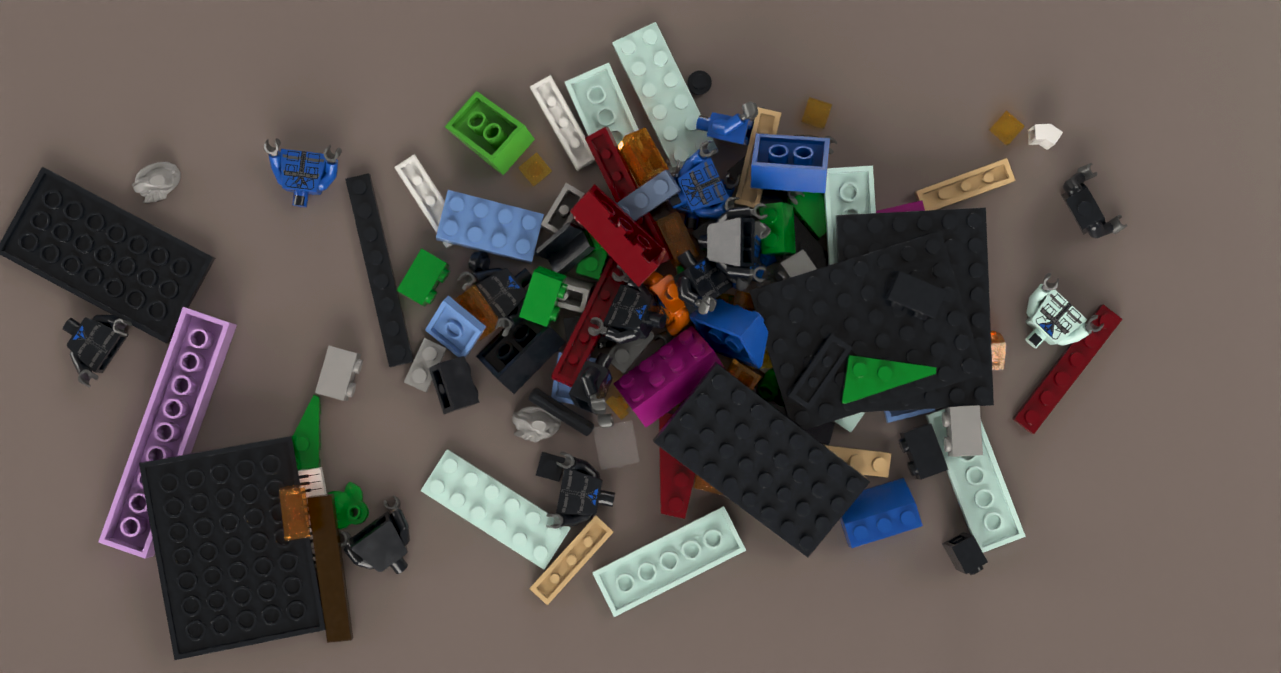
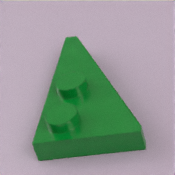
M848 355L841 403L847 404L936 374L937 367Z
M313 395L292 436L298 471L321 467V459L319 457L321 450L320 397L317 395Z

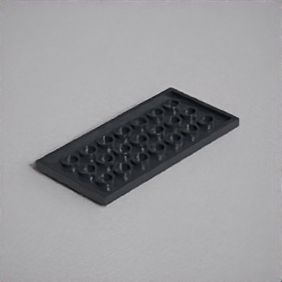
M43 166L0 242L1 256L102 310L131 322L132 326L166 344H169L172 339L182 308H189L216 259Z
M717 362L713 364L653 439L655 444L807 558L870 483L868 478Z

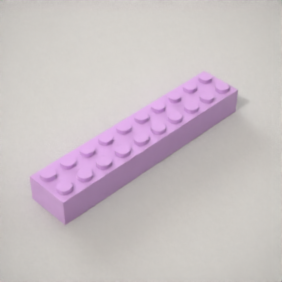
M182 308L98 541L99 543L145 559L155 555L139 463L190 454L192 452L234 335L236 324L193 309Z

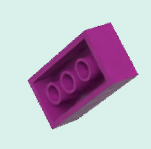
M690 326L613 384L643 425L648 427L686 399L715 362L723 368L725 367L709 344L693 326Z

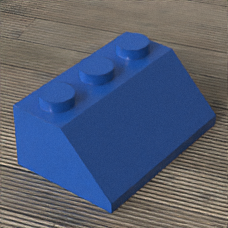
M756 133L751 164V188L825 193L830 138Z
M715 299L717 304L714 311L700 314L696 310L691 313L689 317L695 328L714 352L757 369L762 367L769 331L764 324V318L758 312H751L739 305L734 306L722 299Z
M904 478L863 490L840 518L847 544L851 548L923 526L916 502Z

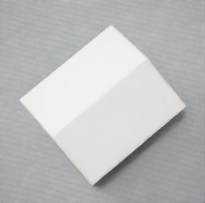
M1035 124L1028 129V144H1039L1048 150L1056 144L1063 132L1052 124Z

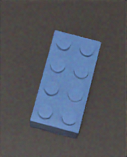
M448 190L436 239L531 264L544 214Z

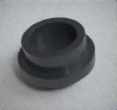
M698 70L689 76L687 84L692 93L703 95L710 90L712 80L708 73Z
M484 251L474 252L469 259V269L473 272L489 269L490 259L488 253Z

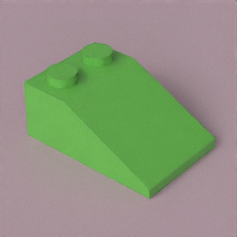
M477 91L445 126L447 130L502 175L509 170L535 140L524 124Z

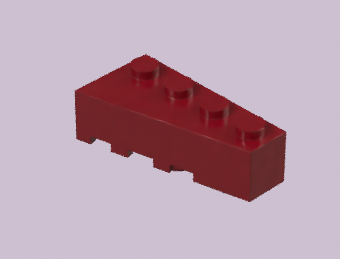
M595 184L570 210L574 219L585 227L638 287L659 267L667 252Z
M665 413L659 418V432L673 414ZM659 447L661 514L685 519L695 473Z

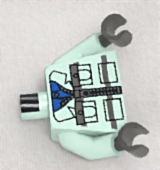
M1051 273L1045 275L1043 284H1040L1029 297L1026 311L1028 319L1026 323L1033 331L1025 340L1033 348H1037L1044 340L1050 345L1058 344L1063 346L1075 343L1091 334L1092 331H1100L1104 326V323L1100 326H1095L1092 323L1093 320L1098 318V315H1093L1088 324L1085 323L1087 319L1055 290L1058 287L1059 278L1055 283L1047 281L1051 277Z

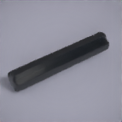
M535 388L530 393L529 401L578 432L588 436L593 431L594 424L538 388Z

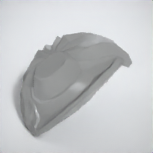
M157 162L141 169L136 174L135 182L132 183V186L136 193H140L141 196L145 197L143 203L157 202L166 199L167 194L178 185L181 172L175 164Z
M526 407L518 412H513L512 421L518 430L514 435L522 437L524 440L538 442L539 440L549 438L561 426V420L540 407Z

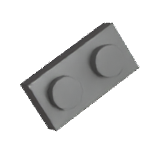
M424 338L404 383L427 392L433 381L429 368L442 361L447 348Z

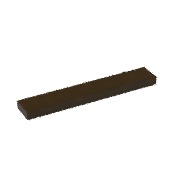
M334 494L309 496L307 501L327 643L351 641L353 639Z

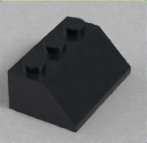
M524 319L521 323L510 329L507 336H502L505 329L503 328L476 357L507 389L515 394L565 343L549 325L545 327Z

